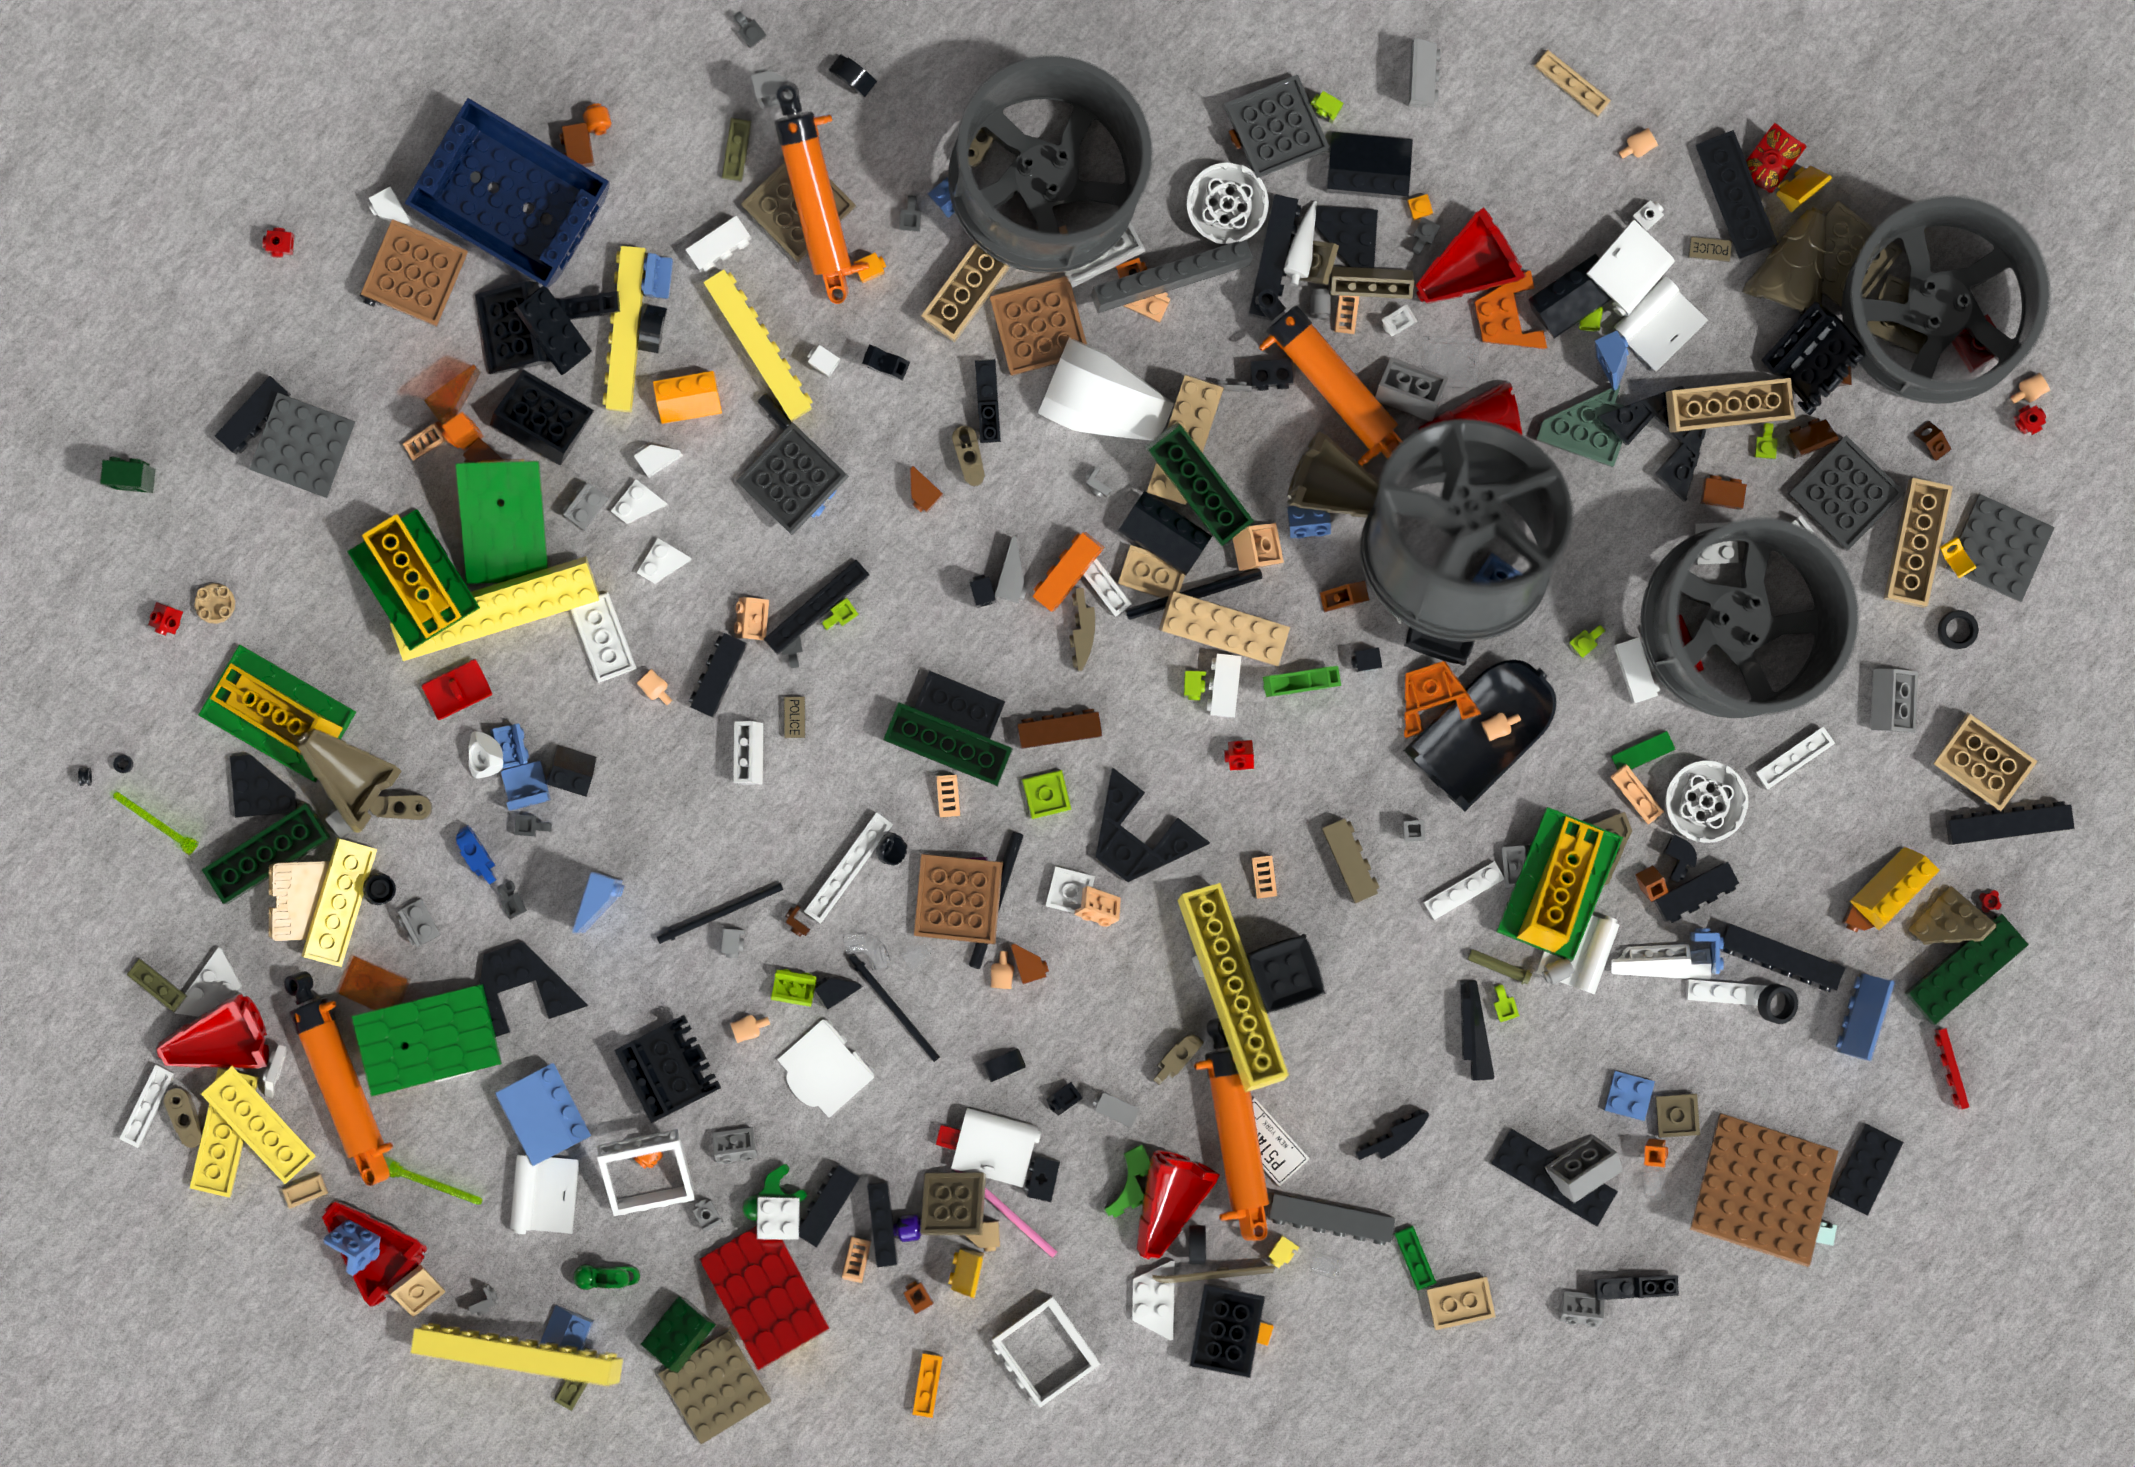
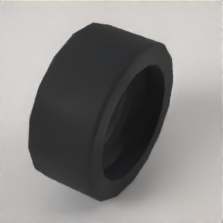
M1962 610L1952 611L1943 616L1937 629L1941 642L1948 648L1955 650L1964 649L1972 645L1977 639L1979 632L1978 622L1974 616ZM1954 618H1962L1970 626V634L1962 642H1955L1947 635V624Z
M1771 984L1765 987L1758 998L1760 1015L1765 1020L1776 1024H1785L1791 1021L1798 1010L1797 994L1792 988L1781 984ZM1782 992L1785 996V1006L1780 1014L1774 1016L1771 1012V1002L1777 993Z
M1205 1225L1189 1226V1264H1206Z

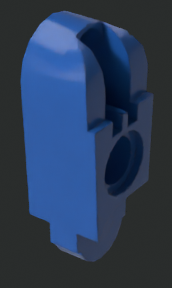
M469 825L464 826L456 835L457 845L461 849L460 853L478 877L483 875L485 880L492 884L497 879L491 868L496 865Z

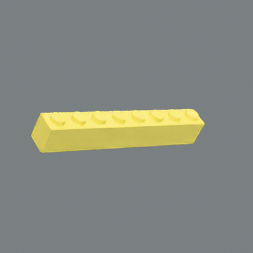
M621 246V250L617 251L616 263H619V271H615L614 283L617 284V291H619L620 312L611 314L610 324H613V332H609L608 344L612 345L611 352L607 353L606 364L610 365L609 373H605V385H608L607 393L603 394V405H606V409L609 411L632 413L643 300L641 284L642 280L645 279L644 260L647 258L646 248Z
M722 270L703 283L787 416L793 422L812 410L810 404L813 401L807 392L804 394L799 388L802 386L796 375L792 377L788 370L791 367L785 358L781 360L777 354L780 352V349L775 341L770 343L767 338L768 330L764 324H758L756 320L759 317L753 307L748 308L745 301L748 299L742 289L738 291L734 286L737 281L732 273L729 272L727 274L725 270Z

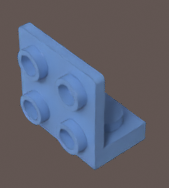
M540 761L501 771L509 801L507 802L508 810L512 811L551 800Z

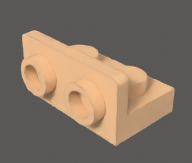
M1164 292L1123 306L1160 323L1170 298Z
M750 597L739 598V601L736 603L737 621L734 624L735 638L764 641L767 631L769 600Z
M1086 886L1082 888L1081 907L1075 910V915L1082 917L1083 920L1099 923L1100 926H1110L1119 920L1121 898Z

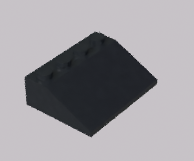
M1332 131L1326 193L1407 200L1411 177L1413 139Z
M523 281L475 294L489 374L535 367L551 362L514 310L517 305L539 289L538 282Z
M523 370L493 412L490 426L561 466L594 410Z
M1205 1283L1190 1367L1251 1378L1265 1296Z

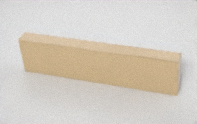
M1548 49L1534 66L1597 117L1611 101Z

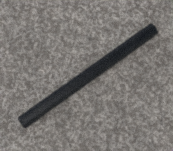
M1259 568L1182 591L1180 594L1199 599L1262 579V572ZM1169 596L1125 610L1126 616L1131 620L1163 610L1166 607Z
M1012 832L1003 858L999 910L1024 837L1023 834L1018 832ZM976 942L969 963L970 967L975 969L981 968L988 947L987 943Z

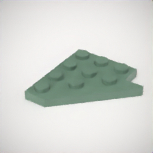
M1621 386L1616 390L1610 388L1543 420L1536 440L1614 467L1622 441L1597 417L1624 407V405L1615 403Z

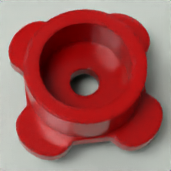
M1992 890L1991 893H1981L1979 895L1983 912L1987 913L1990 910H1999L2002 904L1998 897V891Z

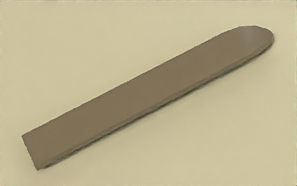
M1275 1265L1229 1270L1228 1267H1221L1216 1269L1217 1271L1173 1276L1152 1275V1278L1161 1283H1179L1274 1273Z

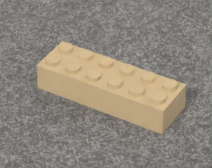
M974 243L921 315L922 319L950 340L956 342L1007 273L1010 266L994 259Z
M1187 374L1184 375L1168 428L1176 422L1180 423L1202 453L1224 386ZM1156 462L1147 493L1186 505V500Z
M1791 378L1665 392L1670 433L1795 419Z
M1917 478L1908 480L1884 600L1921 608L1928 606L1953 486Z
M1170 591L1159 630L1279 666L1290 627Z

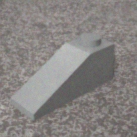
M1012 537L995 597L1019 604L1020 599L1024 600L1027 588H1024L1016 537Z

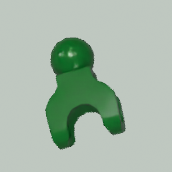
M784 1164L767 1175L765 1187L758 1193L759 1195H751L744 1200L742 1211L749 1220L757 1221V1197L799 1198V1202H801L808 1194L804 1190H799L791 1195L781 1191L779 1186L780 1180L789 1172V1166Z
M584 1264L575 1270L573 1280L574 1284L582 1290H591L592 1288H623L637 1284L640 1280V1272L634 1266L595 1268L592 1265ZM628 1271L632 1272L634 1276L631 1281H629Z

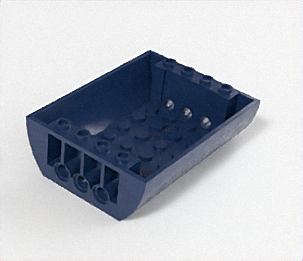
M467 98L405 201V204L548 288L562 275L605 202L610 182L470 98ZM473 172L481 173L482 179L479 183L471 181L470 176ZM491 183L499 184V191L492 194L488 191ZM528 203L533 204L535 207L532 214H525L523 211L524 206ZM544 214L552 216V221L548 225L541 223V217Z

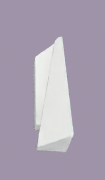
M1689 944L1627 947L1618 959L1612 960L1611 972L1612 974L1710 980L1712 966L1710 949L1690 952Z

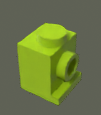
M1322 91L1320 95L1316 94L1311 102L1318 115L1324 118L1330 117V123L1334 122L1344 104L1325 91Z
M1185 671L1184 696H1188V700L1200 701L1201 692H1205V680H1201V676L1205 677L1206 671Z

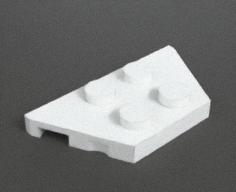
M221 947L217 948L185 993L187 995L186 999L174 1013L199 1017L238 993L242 985Z
M1174 1260L1133 1278L1132 1320L1169 1340H1173L1174 1283L1157 1282L1152 1278V1275L1173 1276Z

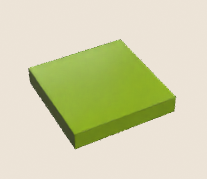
M1062 770L1022 779L1032 819L1072 810Z

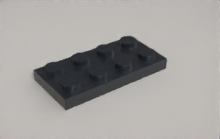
M541 286L514 308L560 375L567 373L592 352L547 287Z
M929 671L914 709L991 739L1005 701Z
M1865 1123L1830 1198L1868 1216L1904 1142Z

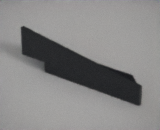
M1476 980L1460 981L1462 1060L1471 1061L1472 1081L1492 1080L1495 1076L1478 984Z

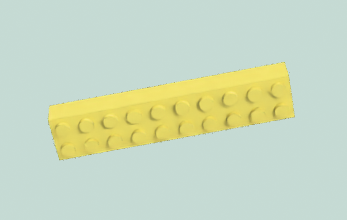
M585 556L472 591L471 594L477 601L480 609L412 651H409L391 621L390 626L402 660L406 661L599 601V592L587 557Z
M1214 884L1182 894L1177 901L1245 1092L1284 1081L1289 1074L1221 884Z
M435 1323L422 1324L421 1327L414 1328L411 1347L412 1354L605 1386L620 1383L623 1358L617 1357V1353L605 1352V1354H597V1350L593 1349L577 1351L578 1347L575 1346L558 1347V1344L550 1342L538 1344V1340L532 1339L518 1341L519 1337L514 1336L499 1338V1334L496 1333L479 1334L480 1331L470 1329L460 1331L459 1327L453 1326L440 1328L441 1325Z

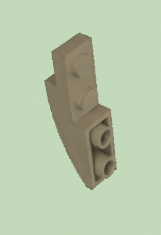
M1084 588L1075 589L1076 593L1072 594L1073 606H1078L1079 614H1075L1076 626H1080L1081 629L1073 630V635H1069L1071 648L1075 647L1076 655L1072 656L1073 667H1078V672H1082L1090 656L1094 641L1095 609L1094 607L1086 608Z

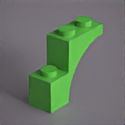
M1338 666L1263 677L1266 697L1291 695L1341 686Z
M1142 1144L1124 1152L1128 1166L1127 1181L1119 1197L1109 1206L1105 1207L1108 1216L1113 1215L1115 1218L1125 1213V1208L1131 1206L1133 1209L1143 1204L1144 1194L1135 1176L1139 1174L1140 1177L1148 1174L1150 1159Z

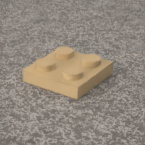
M421 1264L388 1289L390 1295L412 1317L416 1316L445 1293L444 1288Z

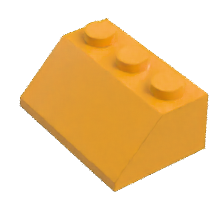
M714 371L653 381L662 424L722 414Z

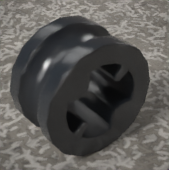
M127 755L117 756L113 762L114 769L119 773L130 772L134 765L133 760ZM123 758H125L124 761H128L125 770H122L123 767L118 766Z
M79 768L78 780L80 786H84V784L92 785L91 768L86 770Z

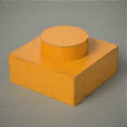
M1428 194L1407 201L1413 220L1433 215Z

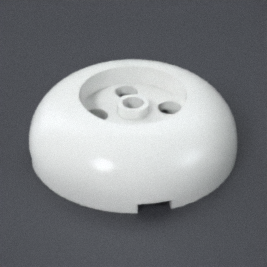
M1230 162L1218 163L1203 170L1192 182L1187 196V212L1192 225L1204 238L1218 244L1228 245L1249 239L1261 228L1268 212V194L1262 180L1257 178L1255 173L1246 166ZM1228 187H1232L1235 190L1233 195L1226 194ZM1211 198H1215L1218 202L1214 207L1209 205ZM1225 202H1229L1231 204V207L1229 209L1224 208L1223 205ZM1239 204L1245 205L1246 210L1244 212L1237 210ZM1222 215L1228 216L1229 221L1227 223L1220 221Z
M1698 761L1685 766L1671 780L1666 793V810L1673 826L1685 837L1702 843L1717 842L1731 836L1742 825L1748 810V793L1740 776L1730 767L1715 761ZM1708 784H1712L1715 787L1712 793L1706 790ZM1691 792L1696 795L1694 801L1688 800L1687 796ZM1703 798L1708 799L1709 803L1707 806L1702 804ZM1719 802L1723 804L1722 811H1717L1715 809L1716 803ZM1698 811L1704 812V819H1697L1696 814Z

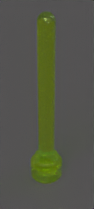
M115 792L113 794V798L178 842L180 847L183 848V852L190 856L195 851L199 842L194 838L183 837L121 793Z
M393 1160L391 1162L389 1177L395 1179V1177L400 1178L401 1176L476 1205H481L483 1202L481 1197L403 1169L404 1166H401L399 1162Z

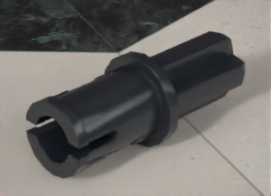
M767 393L759 398L758 403L769 414L768 417L772 418L782 430L790 426L792 422L782 412V407L777 406Z

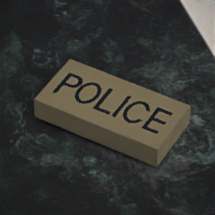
M1691 237L1689 258L1730 262L1732 241Z
M784 697L785 738H805V697Z

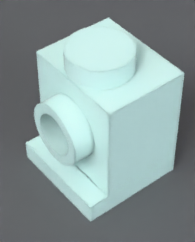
M1821 1222L1816 1242L1833 1246L1837 1225L1830 1223L1829 1227H1827V1223Z

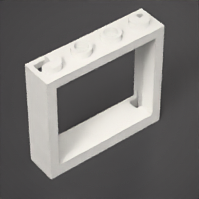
M678 1129L597 1145V1157L614 1216L694 1200V1187ZM675 1149L684 1186L617 1200L607 1162Z
M1053 1296L992 1339L994 1344L991 1346L997 1355H1003L1006 1360L1003 1362L1009 1372H1015L1018 1376L1015 1380L1022 1389L1026 1388L1030 1394L1027 1397L1034 1406L1038 1404L1040 1408L1100 1365L1095 1354ZM1050 1307L1089 1363L1041 1397L1002 1340Z

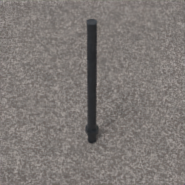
M780 882L673 930L670 928L666 933L657 936L659 944L670 939L673 941L679 935L784 890Z
M854 953L848 957L855 966L854 970L860 972L933 1062L939 1059L940 1056L865 967V962H861Z

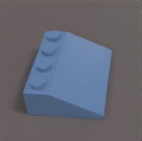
M591 872L572 932L585 933L617 900V897L622 896L625 885H622L623 880Z
M1862 973L1860 977H1856L1854 982L1856 991L1854 997L1851 996L1848 1002L1850 1011L1842 1022L1844 1030L1842 1036L1839 1035L1836 1042L1837 1052L1871 1061L1893 990L1894 981Z
M554 1063L495 1093L532 1166L591 1136Z

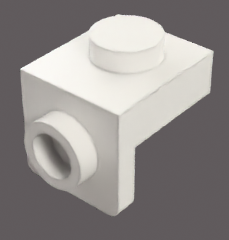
M1404 305L1389 316L1381 319L1384 330L1391 336H1395L1417 323L1408 305Z

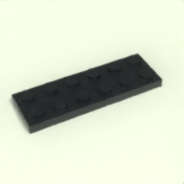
M1734 130L1696 144V149L1739 259L1778 245Z
M1511 1128L1490 1164L1598 1227L1618 1191L1604 1183L1577 1202H1572L1561 1193L1545 1170V1166L1559 1158V1156Z

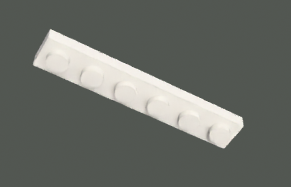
M876 813L804 912L821 924L875 851L883 835L887 834L894 824L879 813Z

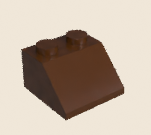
M1817 418L1808 422V427L1802 429L1801 426H1797L1789 430L1790 434L1785 437L1794 459L1839 440L1826 419L1820 421Z

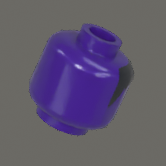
M916 1214L899 1216L897 1223L893 1224L894 1235L899 1236L901 1242L918 1241L922 1235L921 1219Z

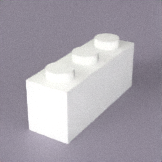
M735 216L685 250L700 272H708L716 266L714 263L720 259L724 261L733 255L732 251L739 248L741 250L746 247L751 237L738 217Z
M1640 637L1614 645L1632 704L1658 696L1657 692L1660 691L1657 680L1652 678L1651 672H1654L1649 660L1647 661L1645 649Z
M1216 654V658H1212L1211 670H1215L1214 678H1210L1209 690H1212V699L1208 698L1206 711H1210V716L1235 718L1241 656Z
M736 721L734 722L733 783L743 785L762 784L763 723Z

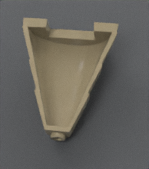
M1812 207L1811 210H1806L1783 235V240L1765 258L1763 264L1745 283L1742 290L1743 293L1759 299L1763 297L1796 309L1802 315L1815 301L1822 305L1824 255L1826 254V216L1822 215V210Z
M1319 431L1308 444L1310 449L1305 452V455H1302L1295 469L1287 494V498L1291 500H1288L1287 503L1298 508L1322 510L1328 513L1350 514L1352 517L1367 518L1378 494L1379 481L1372 474H1368L1328 435Z
M316 729L308 733L304 732L297 740L299 742L297 747L314 777L319 779L326 794L332 800L344 821L354 832H361L372 817L368 810L379 793L391 787L402 771L394 764L372 756L366 751L346 744V741Z

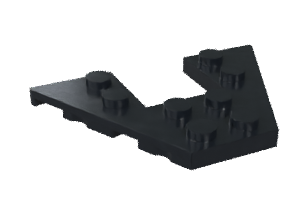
M1679 386L1668 391L1682 390L1685 388L1683 386ZM1662 392L1599 415L1597 418L1625 445H1629L1653 417L1669 431L1666 393ZM1706 429L1672 432L1671 434L1681 445L1655 473L1683 502L1688 499L1687 494L1694 477L1693 472L1697 466L1700 455L1699 451Z
M1112 768L1095 858L1126 882H1130L1210 844L1207 839L1179 818L1176 819L1153 850L1122 827V822L1145 792L1116 769Z
M524 941L484 954L479 985L483 984L496 1037L511 1032L498 995L500 992L536 981L549 1019L588 1006Z

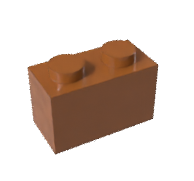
M580 123L562 126L563 132L560 133L561 144H565L566 152L563 154L584 167L595 166L587 124Z
M1710 475L1709 478H1705L1703 481L1700 504L1741 510L1744 507L1747 484H1743L1740 479L1730 478V481H1723L1720 476Z

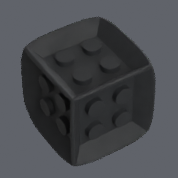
M1409 626L1404 646L1424 655L1464 666L1467 664V659L1475 641L1441 639L1422 633Z
M1306 934L1273 943L1249 954L1246 953L1267 1014L1326 994L1321 973Z

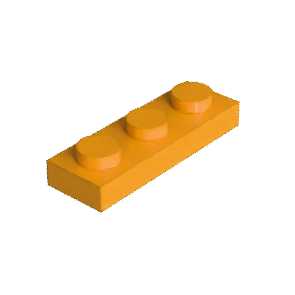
M922 1354L912 1415L933 1418L943 1356Z

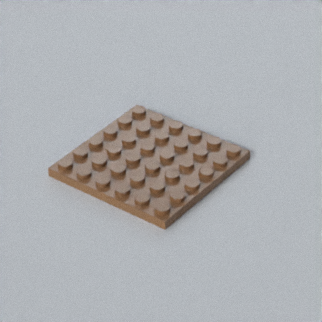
M1720 1114L1690 1230L1809 1267L1838 1151Z

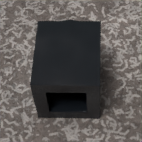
M1379 647L1355 651L1354 656H1351L1352 668H1356L1357 672L1381 669L1382 661Z

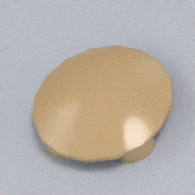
M212 583L200 588L195 597L194 606L196 613L202 620L208 623L218 624L226 621L235 610L233 593L222 584Z

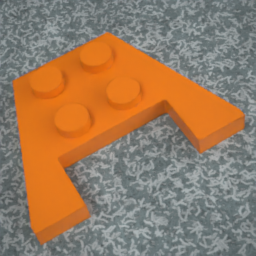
M1531 270L1525 272L1526 277L1518 282L1505 284L1474 302L1483 343L1547 349L1543 330L1522 334L1514 293L1534 289Z
M1446 661L1406 673L1405 738L1418 735L1423 731L1418 712L1456 700L1462 720L1481 714Z

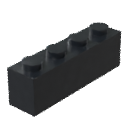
M269 376L219 430L215 437L232 453H242L248 446L247 442L252 437L255 438L261 433V427L268 420L277 393L286 396L291 394L273 377Z
M726 633L723 636L719 635L714 645L717 647L714 655L710 654L706 665L709 667L706 673L702 672L697 682L700 685L697 692L693 691L689 699V703H692L691 708L712 718L715 717L748 645L746 642Z
M1724 862L1674 888L1669 893L1654 900V903L1664 922L1670 920L1671 923H1674L1682 918L1681 914L1684 912L1693 913L1700 909L1699 905L1706 901L1707 904H1710L1719 899L1717 895L1722 892L1725 894L1736 890L1735 886L1739 884V881L1729 862Z
M839 1164L838 1167H832L828 1174L830 1177L827 1185L824 1183L821 1185L817 1192L820 1195L816 1202L811 1201L806 1210L809 1213L805 1220L801 1218L799 1221V1237L816 1248L861 1177L842 1164Z
M889 1182L868 1184L867 1190L877 1268L898 1265Z

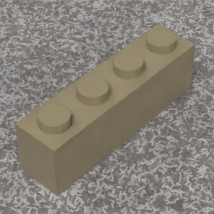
M1333 266L1330 275L1331 295L1413 298V270Z
M1344 818L1321 828L1354 903L1378 894L1377 889L1380 887L1376 878H1371L1368 872L1371 870L1367 858L1363 859L1360 852L1363 849L1359 840H1354L1352 833L1355 831L1351 822H1346Z

